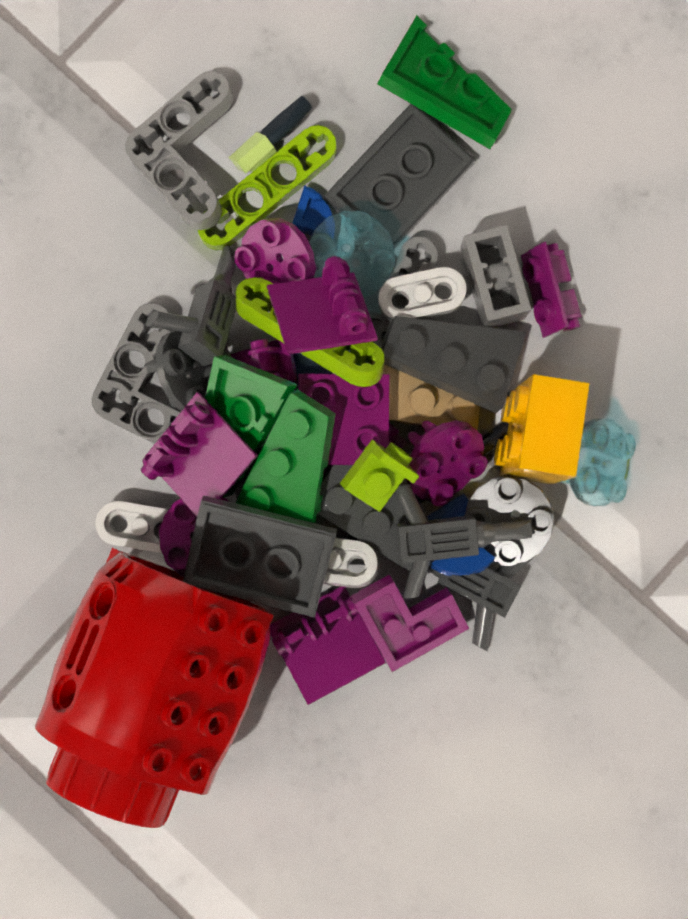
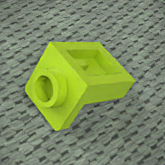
M372 439L340 484L346 491L380 512L405 478L415 483L419 475L409 466L413 458L392 442L385 448Z

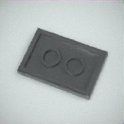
M410 104L324 195V200L388 257L474 165L476 159L424 112Z
M203 495L183 582L204 590L315 617L337 529Z

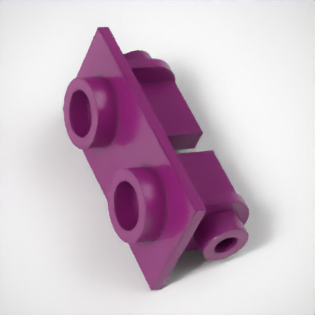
M542 242L520 255L523 263V276L529 285L534 304V317L540 326L542 337L546 338L561 330L567 332L580 328L579 319L582 318V313H580L574 289L560 291L559 284L571 281L565 251L559 250L558 243L547 245L546 242Z

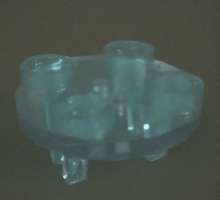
M343 211L328 217L315 229L309 242L314 253L316 266L314 278L322 277L325 261L328 258L338 256L348 263L350 273L354 272L363 297L374 294L382 287L395 266V248L389 232L377 219L363 211ZM344 244L350 246L349 252L343 251L342 246ZM352 260H358L359 266L353 267L351 264Z
M593 418L584 423L576 477L561 481L560 483L570 484L576 498L589 506H606L610 502H621L627 493L626 480L629 474L630 458H632L636 450V442L633 435L625 433L622 427L612 419Z

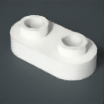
M439 267L393 277L387 280L379 291V310L389 321L395 316L425 319L452 313L464 301L466 283L458 271L449 267ZM438 286H446L450 289L451 296L448 299H440L436 296L435 289ZM396 295H404L408 299V305L405 308L398 309L393 306L392 298Z
M113 501L104 505L98 512L95 521L96 530L100 538L108 544L162 553L160 541L156 535V528L162 523L168 509ZM123 515L128 521L127 528L122 532H117L113 527V521L117 516Z
M335 538L324 584L349 588H362L369 585L376 578L379 571V560L376 553L364 542ZM362 559L365 562V567L360 573L349 571V565L352 560Z

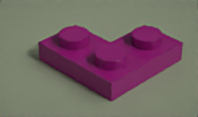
M390 575L350 596L391 672L469 629L447 587L410 608L407 607Z

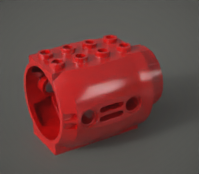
M112 548L106 564L97 571L81 600L52 672L45 701L36 721L35 729L41 736L58 747L46 779V784L55 793L101 816L130 825L159 828L166 823L179 790L200 795L209 793L217 771L236 737L252 699L270 642L269 626L274 615L250 601L204 590L183 582L184 577L171 568Z

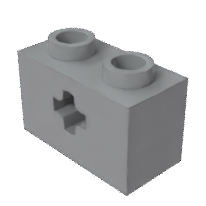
M508 225L465 235L460 250L481 325L494 328L524 320L530 313L531 307Z

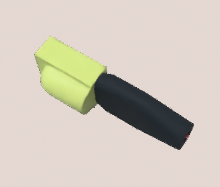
M300 96L265 126L260 133L256 132L228 158L240 171L244 173L248 171L253 172L277 152L273 144L285 136L312 109L311 104L305 97Z

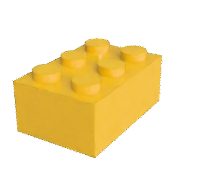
M533 374L511 391L510 396L506 397L501 410V422L509 423L507 435L504 436V439H498L494 457V465L501 466L500 477L512 475L527 478L531 482L550 485L576 477L590 383Z

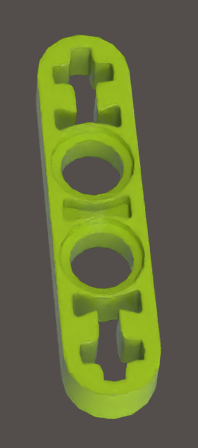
M320 125L304 129L221 197L219 202L222 213L217 223L221 224L230 217L229 212L225 209L229 205L232 206L235 215L243 223L237 226L233 218L225 225L224 228L227 234L223 238L216 234L211 237L207 236L211 232L210 228L198 230L203 244L209 249L216 251L223 250L225 246H232L246 234L250 226L265 219L327 168L335 159L337 152L336 138L332 131ZM314 139L317 143L325 140L326 154L321 156L318 152L312 153L305 159L306 166L309 169L304 171L299 159L292 153L297 151L301 159L310 150V140ZM280 164L291 165L297 172L295 180L288 185L277 184L272 179V172L275 167ZM247 191L258 192L263 198L262 207L253 213L244 212L238 203L243 193Z
M255 277L240 282L236 287V311L238 315L283 342L267 290V285L273 283L263 278ZM373 342L301 352L302 355L358 387L373 386L380 381L383 375L385 355L382 349Z

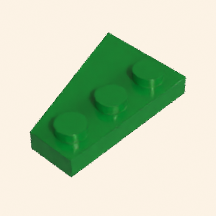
M416 15L384 69L377 85L484 147L491 149L512 109L476 73H467L453 59L455 52L443 42L439 45L425 32L427 25Z
M227 355L214 356L205 399L257 454L274 426L290 392L294 391L298 384ZM248 468L222 498L233 495Z
M298 389L290 392L235 503L316 523L317 513L321 511L323 495H320L324 468L328 466L336 413Z

